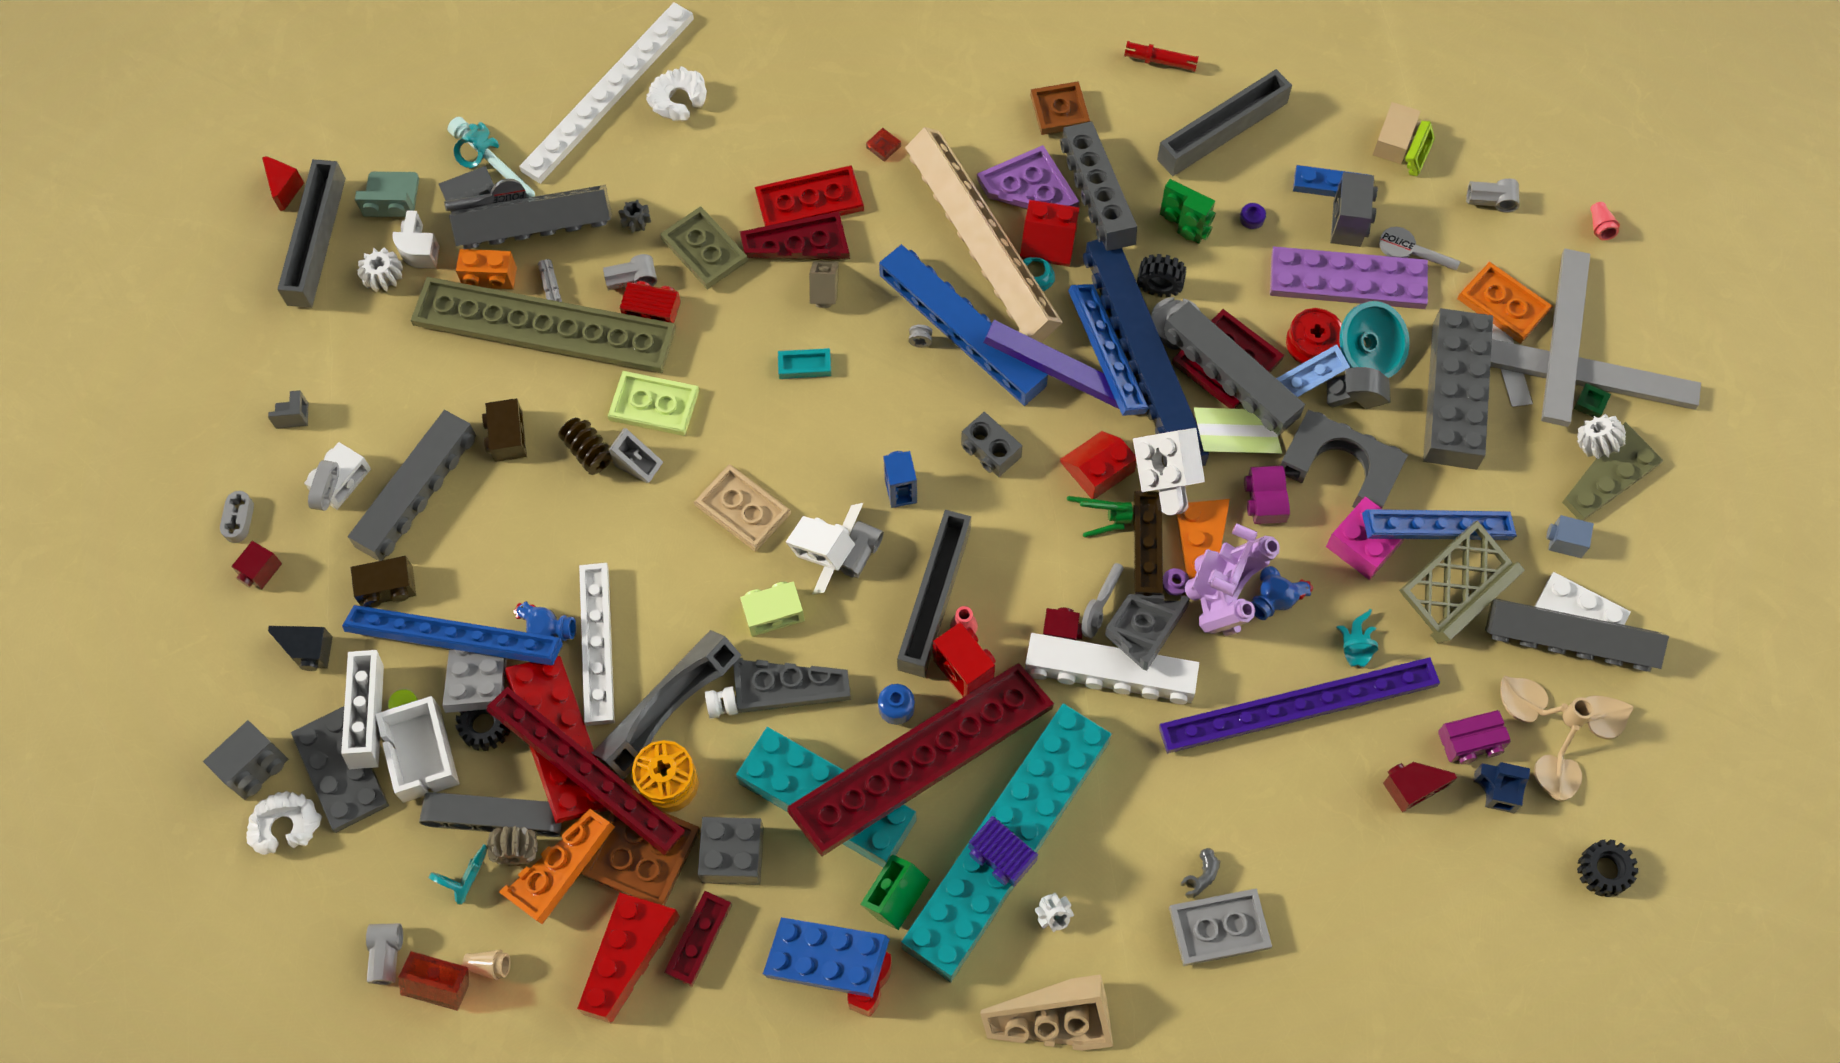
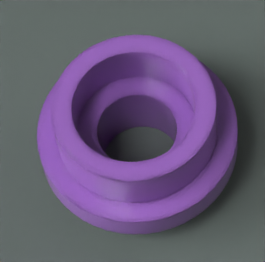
M1169 569L1163 575V588L1170 595H1181L1185 593V584L1189 577L1181 569ZM1172 578L1178 579L1181 583H1174Z

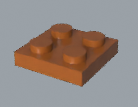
M1079 81L1031 89L1030 96L1041 135L1062 132L1064 127L1090 122Z

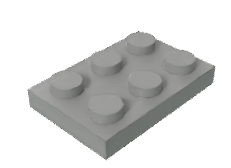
M449 649L443 697L445 713L487 709V705L504 690V672L507 658Z
M1257 888L1169 906L1183 966L1272 948Z

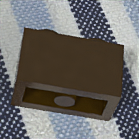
M518 399L485 403L486 413L482 414L484 429H488V437H484L486 452L491 453L495 462L527 457L523 410Z
M406 555L350 567L354 598L360 606L373 608L384 602H402L407 600L408 597L416 596L413 566Z

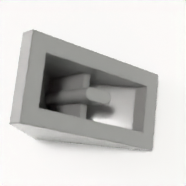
M626 428L621 431L609 448L615 467L646 483L651 481L663 463L658 456Z

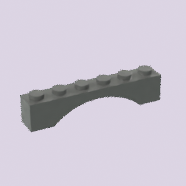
M710 630L592 752L593 755L624 780L632 771L634 759L638 753L651 743L658 730L670 715L699 689L723 676L742 655L724 635Z

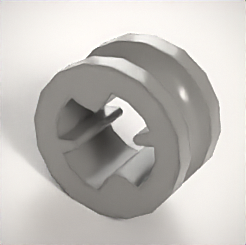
M918 324L910 327L909 343L912 346L927 347L932 344V329L929 326Z

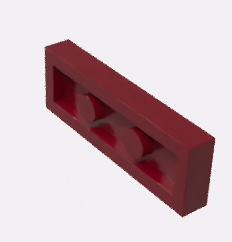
M704 891L664 972L666 975L693 987L732 907L731 902Z

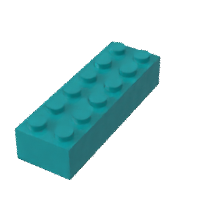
M766 727L736 773V776L741 786L787 812L789 805L845 770L773 729ZM902 805L844 842L843 845L884 867L892 854L896 856L917 821L916 811L906 805Z

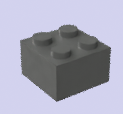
M1343 172L1333 200L1330 243L1361 247L1364 237H1369L1371 223L1374 224L1376 217V208H1372V203L1376 201L1378 187L1374 186V175Z
M247 720L203 762L225 785L246 800L249 796L255 795L270 776L279 773L284 767V763L289 759L258 728Z
M702 817L698 876L702 883L760 885L764 826L761 818Z

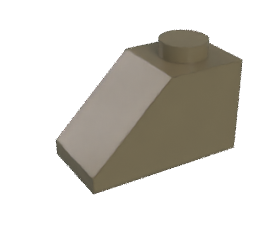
M813 261L809 273L810 304H816V307L828 308L831 307V304H836L839 262Z

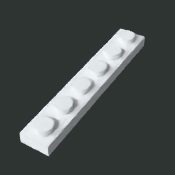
M607 563L579 565L584 723L586 726L615 723L609 567Z

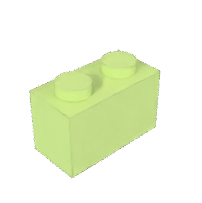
M794 581L789 583L779 582L774 584L772 588L762 591L759 589L747 592L745 596L740 597L751 637L805 621Z

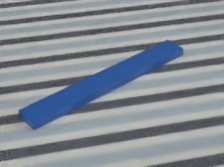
M357 605L353 606L342 625L344 632L552 666L563 645L562 639L559 637Z

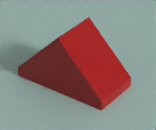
M268 156L262 157L272 198L278 209L283 211L303 186L304 181L296 168Z

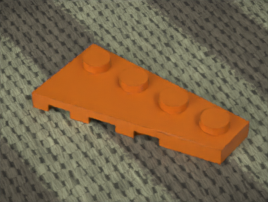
M588 810L562 834V840L553 847H547L541 853L542 858L531 868L526 866L518 874L519 878L510 887L505 885L499 893L536 921L543 924L615 826L593 810Z

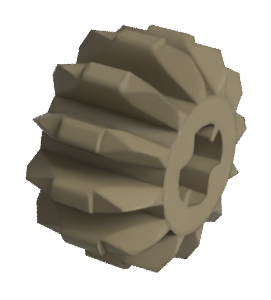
M505 826L503 828H496L489 833L487 850L490 861L497 862L499 865L519 866L521 864H528L536 858L538 843L534 831L528 830L525 827Z

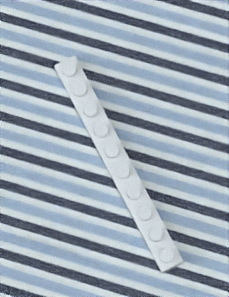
M673 2L519 166L521 172L541 184L694 20L693 13Z

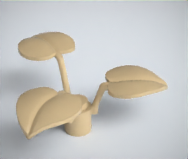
M1504 676L1501 680V699L1505 709L1513 718L1521 722L1533 723L1539 714L1547 716L1563 712V721L1571 728V731L1562 745L1558 757L1544 755L1536 762L1534 775L1538 784L1555 800L1566 801L1570 799L1581 785L1582 772L1577 762L1563 759L1576 732L1585 723H1588L1589 730L1597 737L1614 739L1624 731L1634 707L1626 702L1610 697L1589 696L1587 698H1576L1569 706L1563 703L1559 707L1544 710L1548 705V696L1541 685L1525 678Z

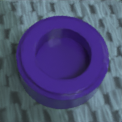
M1249 203L1242 208L1240 222L1244 227L1257 229L1265 222L1266 211L1261 205Z

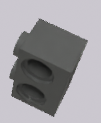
M985 411L961 433L963 449L971 456L974 454L986 471L989 473L993 472L998 477L1022 457L1023 445ZM982 435L986 438L983 440H978L975 438V436ZM1001 452L1005 454V456L996 457L993 454Z

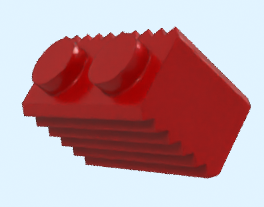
M644 281L628 282L623 299L621 300L620 311L622 314L674 323L681 303L679 292L669 286L653 287Z

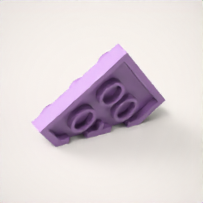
M1044 145L977 173V181L989 199L1028 209L1029 200L1079 207V200Z

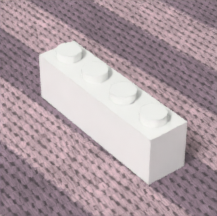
M377 650L348 652L341 754L349 770L379 767L380 731L375 714L382 711L384 665Z

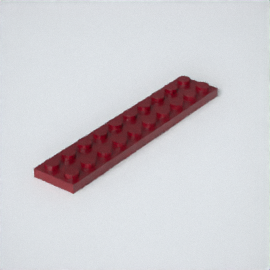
M1017 663L788 806L787 812L821 857H823L1053 709L1054 703L1021 664Z

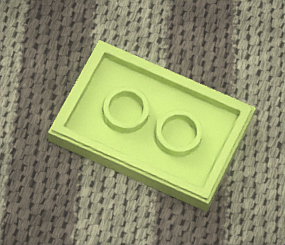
M622 371L608 413L609 421L685 436L698 397L699 387Z

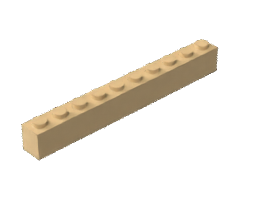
M924 127L905 147L910 155V161L920 170L922 180L932 189L934 199L944 208L946 218L958 230V237L970 249V256L982 268V275L994 287L995 295L1006 306V312L1011 319L1015 320L1020 328L1019 332L1042 343L1063 323L940 131Z

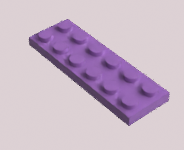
M1273 246L1270 296L1359 304L1379 301L1393 307L1426 309L1428 304V260Z

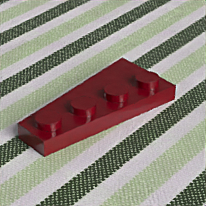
M839 211L740 231L743 250L747 258L850 259V252Z

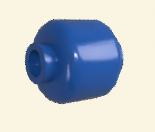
M890 684L880 692L878 708L882 719L894 725L909 721L915 710L914 695L909 688L901 684Z

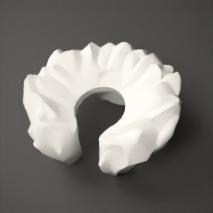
M681 66L679 70H668L666 74L656 77L655 81L651 83V87H649L646 100L650 107L653 108V111L663 118L683 122L690 117V111L684 104L674 103L670 98L677 89H682L688 93L692 106L701 108L705 102L707 90L704 78L699 72L688 71Z
M288 791L269 795L267 799L260 801L255 806L254 813L249 816L248 831L246 832L247 844L253 847L255 852L262 855L274 854L279 842L272 835L271 826L276 819L289 817L293 821V829L290 834L285 835L288 845L292 848L298 845H308L309 840L313 837V832L319 827L322 819L321 814L316 812L313 801L306 799L303 794L297 795L294 792L290 793Z

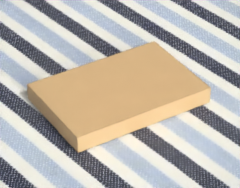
M730 464L694 501V505L755 552L791 514L789 508Z

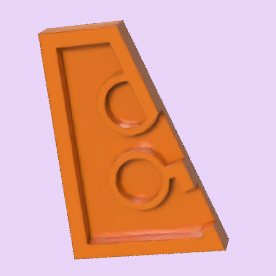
M1230 499L1188 502V509L1183 513L1176 514L1185 571L1189 580L1195 578L1197 573L1194 566L1196 558L1203 555L1206 549L1220 553Z

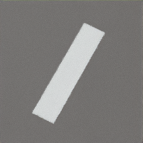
M1493 324L1492 339L1514 344L1512 337ZM1501 369L1512 407L1533 404L1524 374Z
M863 503L851 505L842 525L849 531L848 535L851 533ZM824 566L812 594L825 592L834 569Z

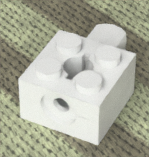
M1196 428L1133 438L1141 491L1158 490L1162 512L1167 515L1185 512L1189 507L1185 486L1205 482Z

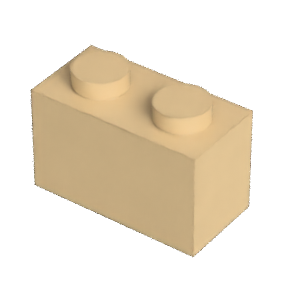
M1392 102L1373 155L1401 164L1413 142L1410 139L1416 135L1421 122L1417 121L1421 111Z

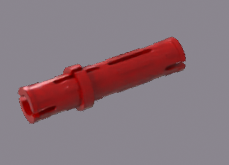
M1127 41L1126 48L1136 51L1125 49L1124 57L1145 60V63L1148 64L1155 62L1193 72L1196 71L1197 65L1187 62L1197 64L1199 56L1155 48L1153 44L1146 46Z

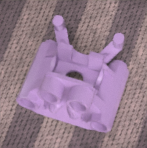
M1236 523L1232 534L1248 540L1247 543L1233 547L1225 542L1220 553L1206 549L1203 555L1196 558L1194 566L1197 573L1195 578L1186 582L1185 593L1191 600H1201L1203 613L1199 616V626L1205 633L1214 634L1223 631L1225 636L1240 632V625L1248 623L1254 617V605L1245 599H1238V596L1252 575L1268 566L1270 560L1279 554L1280 546L1274 537L1263 536L1256 539V531Z

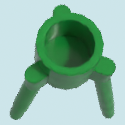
M1075 496L1067 497L1068 501L1080 503L1081 507L1108 510V520L1114 521L1112 525L1083 533L1085 538L1113 530H1124V524L1132 523L1133 508L1131 502H1111Z

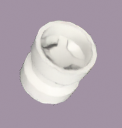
M733 686L726 687L720 692L714 690L705 692L710 719L719 718L721 714L725 713L728 715L738 714Z

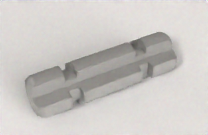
M550 259L539 261L538 266L546 299L562 302L552 261Z

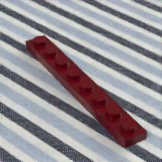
M506 687L487 705V711L664 856L684 835L685 830L509 687Z

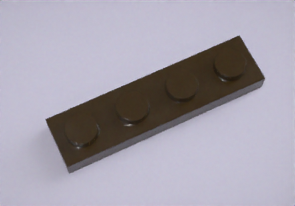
M1134 491V594H1142L1144 596L1163 595L1162 509L1159 492Z

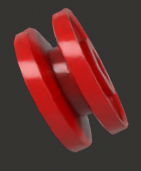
M1310 308L1298 313L1291 322L1286 335L1285 343L1289 354L1294 360L1303 364L1335 345H1338L1340 349L1342 322L1335 314L1325 309Z

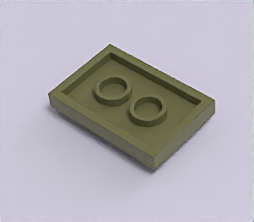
M701 206L660 234L664 243L707 290L748 262L747 255Z

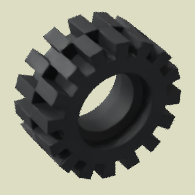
M1152 254L1149 255V258L1144 257L1143 261L1141 260L1137 283L1139 287H1143L1142 290L1144 292L1149 290L1151 295L1157 293L1158 297H1162L1163 294L1166 297H1171V294L1176 296L1178 292H1182L1187 268L1182 261L1178 262L1179 259L1175 257L1170 259V255L1162 257V254H1157V257Z
M487 709L460 711L461 715H456L455 718L458 723L455 725L456 730L459 732L458 734L469 747L472 746L477 751H479V748H482L483 751H489V746H492L493 749L497 748L496 743L500 741L503 744L506 741L504 735L509 736L510 730L494 716V724L489 731L478 733L473 729V722L479 715H491Z
M1604 839L1597 843L1595 842L1581 854L1583 856L1578 860V864H1581V866L1577 868V871L1583 874L1580 878L1581 882L1587 881L1589 885L1586 888L1589 891L1594 888L1596 890L1595 894L1598 896L1603 893L1605 897L1619 895L1631 887V884L1637 879L1634 877L1638 874V868H1634V865L1638 863L1637 859L1630 858L1633 852L1630 849L1624 851L1625 845L1623 843L1615 845L1616 840L1610 839L1606 842ZM1600 858H1609L1617 865L1618 874L1616 878L1608 879L1600 874L1597 869V863Z

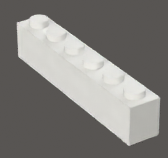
M1031 633L1025 670L1034 679L1044 680L1046 677L1058 679V682L1062 684L1081 683L1086 684V687L1096 690L1104 687L1114 689V692L1126 695L1130 694V692L1142 694V697L1147 699L1166 698L1175 704L1192 703L1199 669V662L1157 655L1146 671L1138 666L1120 648Z

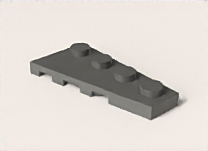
M739 658L734 663L738 713L851 700L848 670L819 666H811L809 668L796 666V664L785 663L783 665L769 663L765 660L747 661L743 660V658Z

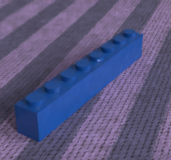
M901 244L879 262L880 277L1023 406L1027 405L1047 387L1048 374L983 343L992 324L990 319L985 314L978 313L967 298L960 297L949 282L941 280L931 266L923 264L913 250H908Z

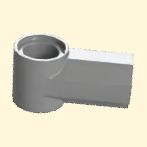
M1510 178L1502 179L1497 183L1470 181L1466 202L1472 205L1496 206L1498 211L1504 213L1513 212L1520 205L1519 183L1515 179Z
M647 254L637 255L629 263L603 268L608 291L627 287L628 282L644 281L651 286L657 283L653 258Z
M857 521L850 533V538L855 543V546L839 570L852 578H859L871 553L874 554L879 548L884 532L864 522Z
M401 923L369 924L366 933V946L369 951L367 982L369 984L390 985L395 983L397 954L403 944V928Z

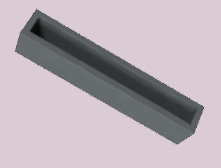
M1275 69L1161 141L1157 157L1158 162L1172 177L1286 105L1292 84Z
M312 159L277 289L287 306L313 307L346 180L337 161Z
M1189 301L1166 320L1164 334L1167 340L1180 347L1189 360L1199 364L1208 377L1218 381L1227 394L1237 398L1247 412L1256 415L1266 429L1275 432L1279 436L1301 417L1305 404Z
M445 409L347 536L355 548L378 561L384 560L386 556L393 552L396 542L402 534L408 532L413 519L426 508L428 499L434 491L436 492L441 488L444 478L450 470L456 468L459 458L464 451L473 445L476 434L470 423Z
M946 509L944 511L898 654V671L925 678L933 653V641L938 637L971 531V516Z
M1496 598L1491 602L1485 631L1493 634L1492 639L1509 642L1510 638L1521 640L1520 645L1537 648L1538 644L1549 646V651L1565 654L1566 650L1576 651L1577 657L1594 660L1595 656L1605 657L1606 663L1622 666L1623 661L1634 663L1633 668L1651 672L1652 667L1662 668L1669 636L1662 632Z

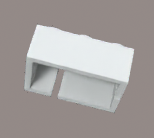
M432 696L375 714L381 738L385 741L382 744L393 790L403 803L423 797L430 788L433 792H438L460 785L441 709Z

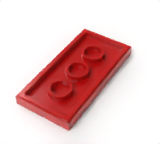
M852 165L755 187L764 226L838 211L840 216L864 211V204Z

